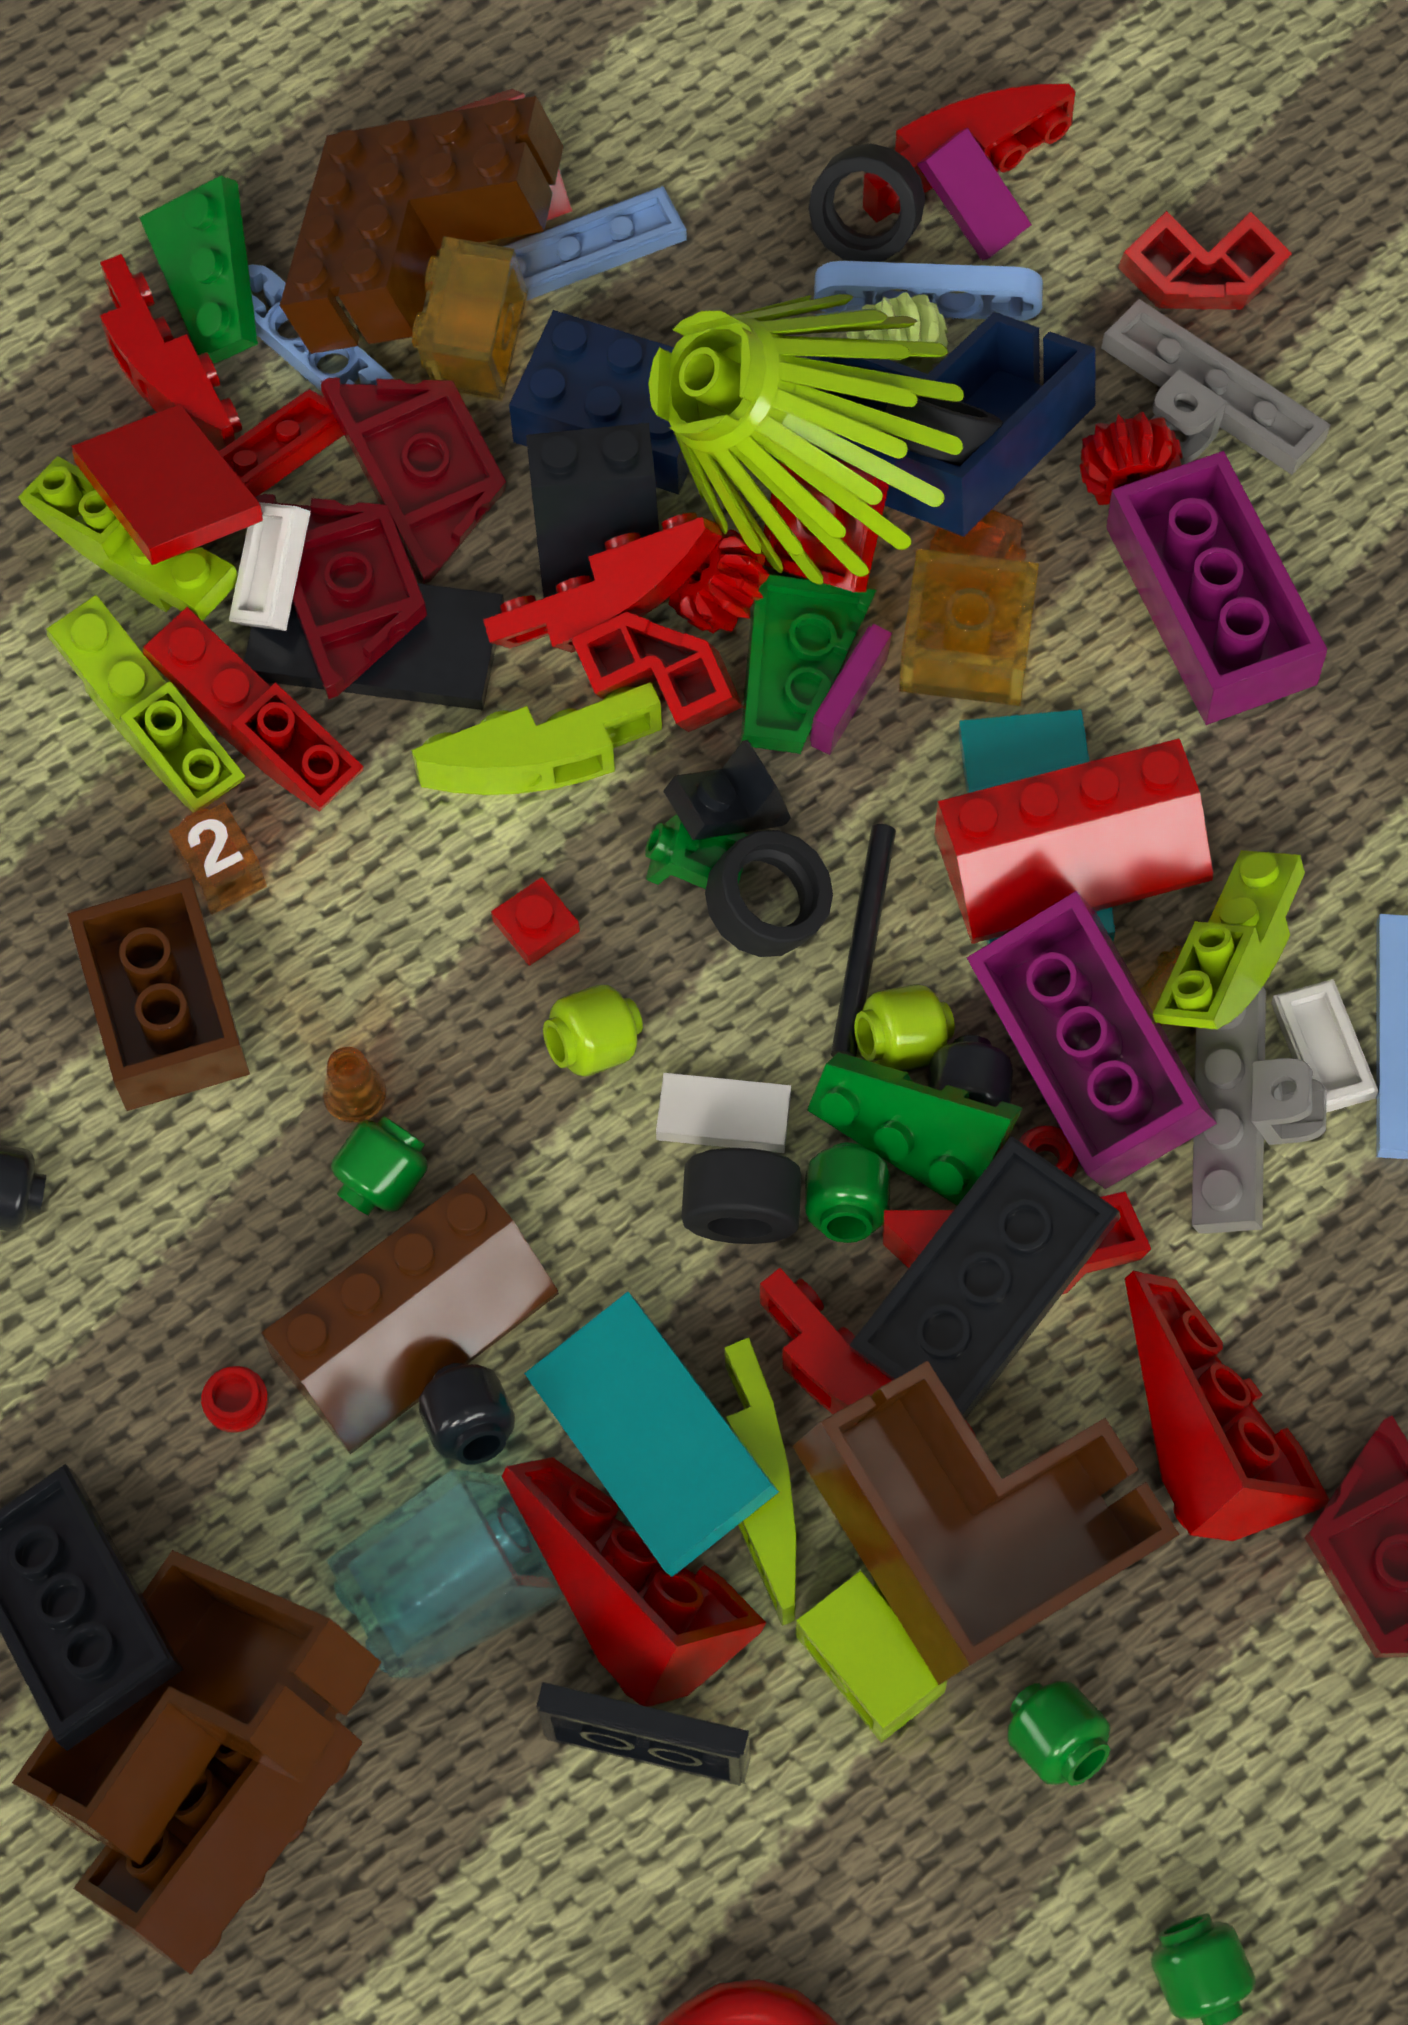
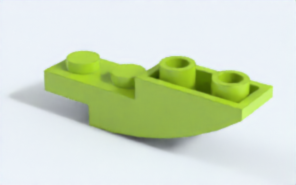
M59 456L18 496L23 506L77 552L166 613L172 606L180 611L188 607L203 622L236 586L238 573L234 565L200 546L152 565L79 467Z
M94 595L46 628L47 637L83 681L86 693L156 776L195 815L245 780L243 772L171 681L167 683L164 681L97 595Z
M649 682L636 688L630 686L622 687L609 693L602 701L579 710L574 708L561 710L549 717L545 723L537 726L527 706L514 711H497L486 716L480 724L457 733H439L426 740L422 746L412 749L416 776L421 787L476 795L521 794L551 790L585 782L615 772L613 748L662 730L661 702L652 683Z
M1240 851L1209 921H1195L1153 1012L1155 1023L1217 1030L1230 1023L1252 1002L1269 978L1290 937L1286 915L1305 874L1300 855Z

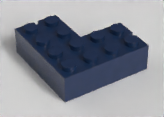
M995 311L928 374L889 359L806 357L807 359L954 384L963 390L964 398L961 402L980 408L1002 420L1001 427L961 466L920 455L908 450L905 457L897 459L838 435L940 489L944 493L942 505L931 507L889 485L885 506L963 537L1095 407V347L1049 331L1043 337L1044 385L1042 386L1040 385L1039 327ZM814 388L885 412L887 403ZM817 447L818 449L822 450V451L825 452L826 454H828V455H830V456H834V455H832V454L826 452L825 450H823V449Z

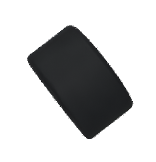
M753 1148L711 1149L693 1155L685 1163L681 1215L684 1227L697 1236L713 1241L734 1244L771 1243L789 1238L799 1228L800 1167L786 1156Z

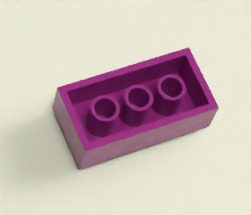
M1224 451L1112 490L1106 529L1205 725L1318 685L1328 649Z
M1075 891L966 957L1084 1171L1104 1189L1109 1188L1217 1124L1162 1026L1159 1023H1155L1150 1005L1099 916L1078 891Z

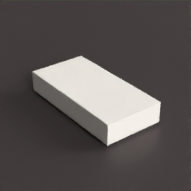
M260 503L263 521L247 528L228 621L244 626L286 631L311 511L297 506Z
M1334 979L1273 995L1271 1004L1292 1058L1306 1062L1313 1071L1312 1079L1319 1081L1326 1089V1113L1376 1099L1378 1088Z
M663 1073L656 1139L729 1148H753L784 1153L791 1100V1085Z

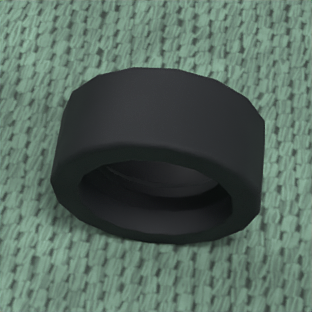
M869 143L848 147L830 160L812 187L808 210L812 228L828 250L847 261L882 262L900 252L922 220L925 195L921 178L908 159L892 148ZM863 171L878 175L892 186L899 197L901 206L899 218L893 228L882 235L870 236L857 233L844 224L835 210L833 202L835 189L843 178L853 172Z
M917 396V404L913 407H903L887 403L885 413L960 438L963 444L962 452L958 455H952L889 434L903 440L907 444L908 450L958 466H961L1002 425V420L995 415L961 401L951 402Z
M765 830L755 831L738 840L720 857L709 872L705 897L709 916L721 936L738 950L758 957L782 956L801 946L819 930L830 914L833 889L829 871L819 854L801 838L786 832ZM752 861H762L776 866L789 877L797 890L800 903L799 915L793 923L785 927H777L763 922L749 911L740 896L737 880L738 873L744 865Z

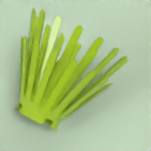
M838 294L810 300L811 295L734 315H728L723 311H700L681 320L673 329V331L683 335V337L676 343L672 353L659 347L652 362L648 386L651 407L658 417L668 421L672 426L668 428L674 431L702 499L705 498L712 516L720 526L721 531L726 535L728 524L709 480L751 551L756 554H761L762 551L770 565L782 573L783 564L739 495L738 489L806 577L813 583L823 584L821 571L804 551L801 542L740 463L741 461L852 574L862 577L869 573L866 563L841 539L846 535V529L843 524L774 459L776 458L898 550L907 549L912 542L909 535L868 505L880 503L883 498L882 491L817 447L931 507H939L944 502V493L940 489L838 435L897 459L906 456L908 447L903 440L889 434L952 455H958L962 452V441L956 436L814 388L903 407L915 406L918 400L917 396L951 402L962 401L964 398L963 390L954 384L796 356L902 360L909 356L943 357L948 353L947 348L937 342L784 336L902 329L912 327L917 322L916 319L908 316L888 317L884 312L876 309L790 317L845 305L853 298L852 295Z

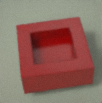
M542 877L491 911L492 921L529 966L580 932L578 920Z

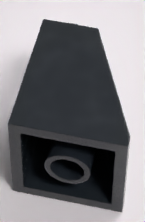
M649 423L526 435L543 598L557 594L556 585L568 579L591 576L592 581H594L588 557L606 551L605 542L628 533H640L641 538L659 532Z

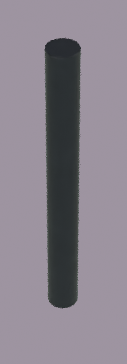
M875 824L871 828L832 1043V1057L838 1052L856 1057L858 1045L854 1029L855 1018L863 1010L867 998L896 835L895 828L886 824Z

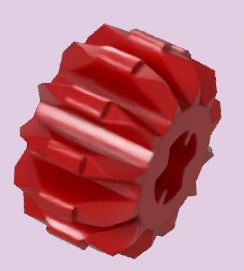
M1142 411L1130 419H1124L1118 414L1116 422L1111 424L1096 423L1095 434L1082 439V450L1080 452L1082 464L1079 467L1082 482L1086 484L1087 492L1095 495L1098 505L1110 504L1113 489L1181 466L1183 454L1180 441L1176 439L1175 431L1167 427L1165 419L1154 418L1148 420Z
M729 529L726 535L722 532L723 537L703 564L669 598L668 605L675 609L677 615L686 619L687 623L701 631L706 630L712 634L719 629L732 632L736 627L739 617L750 619V607L754 601L764 598L759 592V587L770 575L763 568L766 556L762 552L761 554H756L751 551L741 534L733 529Z

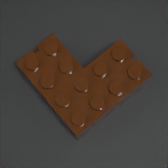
M537 96L516 100H502L495 104L458 111L449 110L442 114L405 121L397 120L389 124L357 130H344L326 136L280 301V307L310 354L356 347L359 344L360 336L336 300V296H339L368 344L416 337L438 250L544 232L553 196L550 185H555L564 146Z
M928 1361L882 1386L871 1396L868 1394L819 1422L792 1446L938 1685L1180 1535L1147 1482L1141 1484L1110 1506H1107L1101 1497L1102 1494L1138 1471L1137 1466L1106 1418L1096 1422L1008 1476L1001 1478Z
M172 1550L142 1595L183 1670L68 1751L56 1742L49 1728L12 1783L66 1824L141 1864L151 1848L163 1836L167 1824L191 1788L202 1778L208 1763L221 1744L302 1784L313 1766L321 1759L328 1743L338 1730L331 1722L337 1713L344 1716L348 1715L353 1705L364 1694L367 1684L382 1662L331 1618Z

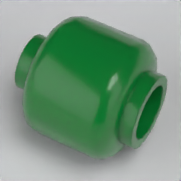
M384 1115L378 1123L371 1120L359 1122L331 1163V1170L334 1176L343 1183L337 1195L367 1216L370 1215L375 1206L388 1212L398 1211L403 1207L427 1172L428 1162L420 1153L426 1144Z
M851 1142L839 1143L819 1152L810 1160L805 1174L804 1208L808 1221L827 1238L836 1242L852 1243L866 1239L883 1225L884 1210H890V1174L887 1163L877 1153Z
M1055 1681L1045 1686L1041 1683H1034L1026 1687L1014 1699L1010 1708L1013 1717L1008 1725L1007 1741L1043 1782L1050 1785H1061L1068 1782L1070 1786H1077L1091 1778L1106 1762L1110 1754V1747L1107 1745L1110 1736V1724L1104 1715L1070 1681Z
M1201 1914L1178 1922L1158 1934L1161 1944L1152 1953L1151 1964L1169 2009L1175 2017L1187 2020L1200 2018L1203 2025H1223L1243 2014L1244 2011L1240 2001L1251 1993L1255 1987L1256 1980L1236 1930L1232 1925L1225 1922H1213L1210 1914Z

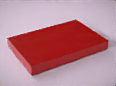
M181 404L71 446L76 465L152 565L263 521L261 504Z

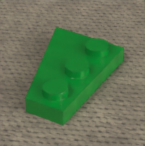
M221 175L140 216V221L197 354L200 355L207 352L213 363H219L257 345L258 340L238 181Z
M769 575L768 579L759 587V592L764 598L754 601L751 608L740 744L742 741L748 740L754 748L801 754L812 730L813 717L836 680L873 601L876 590L866 588V592H852L825 583L816 584L810 580Z
M838 1052L826 1063L807 1111L865 1148L877 1153L887 1162L958 1206L1007 1143L1023 1107L1003 1101L996 1107L969 1099V1091L950 1085H946L942 1090H937L914 1083L907 1072Z

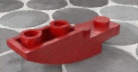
M1069 83L1012 87L979 94L928 113L896 130L895 151L910 161L921 178L924 193L933 187L917 164L965 128L969 129L997 172L999 170L1000 172H1008L1015 168L1029 151L1044 142L1052 144L1066 134L1072 125L1076 91ZM868 172L864 174L863 209L878 223L892 213L899 214L900 201L892 186L876 174Z
M122 254L101 261L100 264L107 289L116 309L101 314L100 319L108 346L121 370L137 392L157 413L181 404L219 452L235 440L234 434L243 431L231 399L228 397L219 400L214 390L215 387L220 386V381L209 354L205 352L197 355L187 334L174 339L163 316L153 319L148 307L155 305L148 283L142 272L134 275L131 274Z
M692 512L680 514L661 523L663 531L641 538L640 533H628L614 537L605 542L606 551L588 557L594 581H592L591 576L568 579L556 585L557 594L537 601L534 595L511 599L500 605L502 613L483 619L489 642L502 647L513 648L549 635L552 647L571 653L575 652L576 649L572 643V637L624 612L643 617L658 607L679 589L707 559L723 537L721 528L717 523L704 517L698 518L697 513Z
M188 607L143 646V654L149 662L187 697V703L206 724L271 779L319 812L364 770V766L276 682L272 686L268 685Z
M778 1268L760 1283V1305L792 1339L783 1348V1369L829 1412L835 1414L869 1394L871 1396L879 1388L892 1381L869 1363L866 1364L864 1359L851 1350L849 1345L856 1336L844 1326L836 1330L821 1313L824 1310L821 1299L806 1281L799 1278L793 1282L781 1268ZM967 1422L968 1426L970 1427V1429L972 1430L973 1434L975 1435L973 1429L971 1428V1426H970L969 1423Z

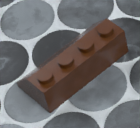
M472 1173L261 1333L271 1357L349 1454H351L418 1403L425 1386L433 1379L438 1370L453 1363H470L556 1297L559 1292L514 1220L475 1174Z
M334 1718L331 1723L338 1730L328 1743L323 1756L313 1766L302 1784L221 1744L208 1763L204 1775L191 1788L167 1824L163 1836L151 1848L141 1864L105 1846L73 1889L162 1956L189 1974H192L201 1960L208 1957L216 1949L221 1940L222 1932L245 1901L252 1898L259 1891L264 1882L265 1874L288 1843L295 1840L302 1833L307 1824L308 1816L328 1789L345 1775L351 1758L363 1742Z

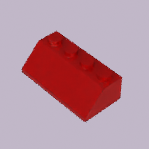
M1180 738L940 800L937 803L934 835L972 944L1003 936L1075 891H1078L1095 911L1213 880L1214 874L1201 794Z

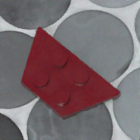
M340 378L322 380L321 392L379 503L388 505L405 552L422 584L430 582L504 493L506 488V480L460 393L451 380H423L417 384H409L401 379H377V385L340 384Z
M274 494L255 496L260 503L297 506L311 511L292 602L328 699L335 698L427 616L425 601L389 507L386 504L363 502L344 505L336 500L312 498L309 506L277 503Z
M1391 1415L1377 1426L1304 1537L1375 1658L1408 1657V1440L1393 1415Z

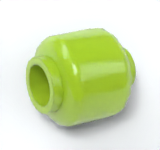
M913 984L873 993L865 1001L863 1010L856 1015L854 1029L858 1048L867 1061H873V1063L900 1071H908L929 1066L933 1054L938 1049L947 1045L948 1039L953 1037L955 1023L953 1013L946 1002H940L937 995L929 987Z
M595 985L558 999L550 1010L549 1019L543 1025V1035L547 1050L556 1065L560 1068H568L578 1076H591L626 1063L633 1057L637 1048V1034L642 1032L643 1022L640 1011L632 999H624L617 990L609 985Z

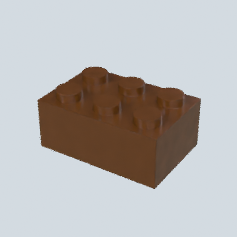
M191 877L67 913L113 1081L126 1111L250 1075L207 925Z

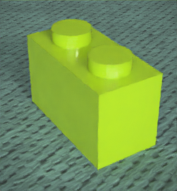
M861 1570L796 1620L797 1639L881 1743L945 1693L947 1681L938 1685L878 1585H872Z

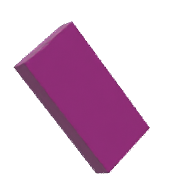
M968 128L956 133L917 164L982 261L991 258L1032 225Z
M874 623L871 627L868 626L813 717L810 736L812 747L826 754H831L887 661L892 637L891 632Z

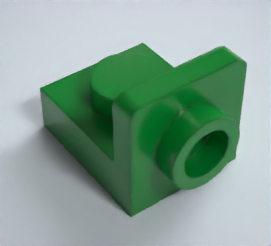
M676 814L665 824L658 823L648 839L645 857L651 859L646 880L659 885L672 875L706 890L711 869L738 840L748 836V834L736 833L692 840ZM741 869L740 872L738 873V878H737L738 884H739V881H740L742 869Z

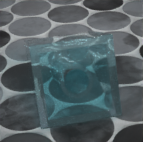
M451 1469L326 1560L337 1579L334 1582V1589L339 1600L348 1611L357 1616L368 1636V1639H366V1649L382 1662L379 1669L388 1673L389 1677L420 1678L565 1597L501 1477L502 1475Z

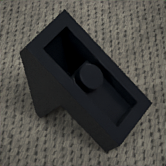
M748 740L742 741L722 769L675 775L663 790L692 840L780 827L787 824L791 819L776 784Z

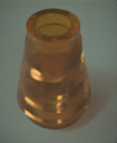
M342 1047L335 1050L327 1062V1072L323 1087L325 1107L335 1118L349 1123L368 1120L376 1115L386 1099L384 1079L358 1049Z

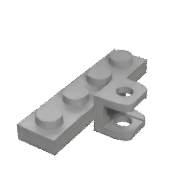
M1140 299L1104 333L1101 349L1160 387L1153 403L1152 410L1155 415L1152 419L1164 418L1170 430L1181 431L1185 434L1187 440L1180 443L1183 454L1181 465L1196 459L1217 437L1219 427L1291 475L1327 438L1331 426L1329 423Z
M1264 986L1244 1011L1230 1023L1217 1030L1196 1027L1195 1086L1217 1122L1216 1125L1195 1136L1193 1142L1192 1226L1198 1233L1209 1234L1262 1230L1264 1139L1269 1145L1298 1143L1313 1140L1326 1131V1089L1319 1081L1312 1079L1313 1071L1310 1066L1302 1060L1293 1058L1265 1060L1266 989Z

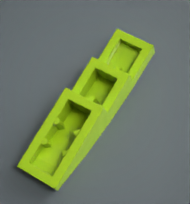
M748 1337L724 1347L725 1368L744 1410L727 1416L726 1421L778 1489L779 1493L738 1524V1527L782 1626L795 1621L796 1528L790 1473L774 1403Z

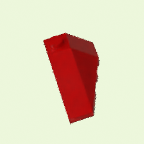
M1132 1271L1124 1278L1161 1478L1174 1503V1514L1179 1523L1188 1531L1189 1535L1236 1541L1325 1506L1329 1498L1302 1446L1288 1428L1280 1430L1277 1434L1273 1432L1253 1405L1263 1394L1251 1378L1242 1380L1234 1370L1222 1364L1216 1355L1223 1349V1341L1178 1281L1138 1271Z
M554 1457L506 1466L501 1477L598 1661L620 1684L622 1691L628 1697L635 1700L638 1705L650 1707L690 1695L762 1632L766 1625L764 1619L723 1577L706 1565H703L696 1575L684 1567L671 1577L661 1567L637 1531L615 1518L618 1512L617 1503Z

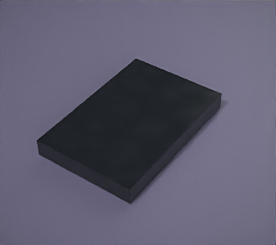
M542 1682L536 1707L543 1733L547 1740L738 1786H741V1783L745 1784L750 1763L749 1731Z

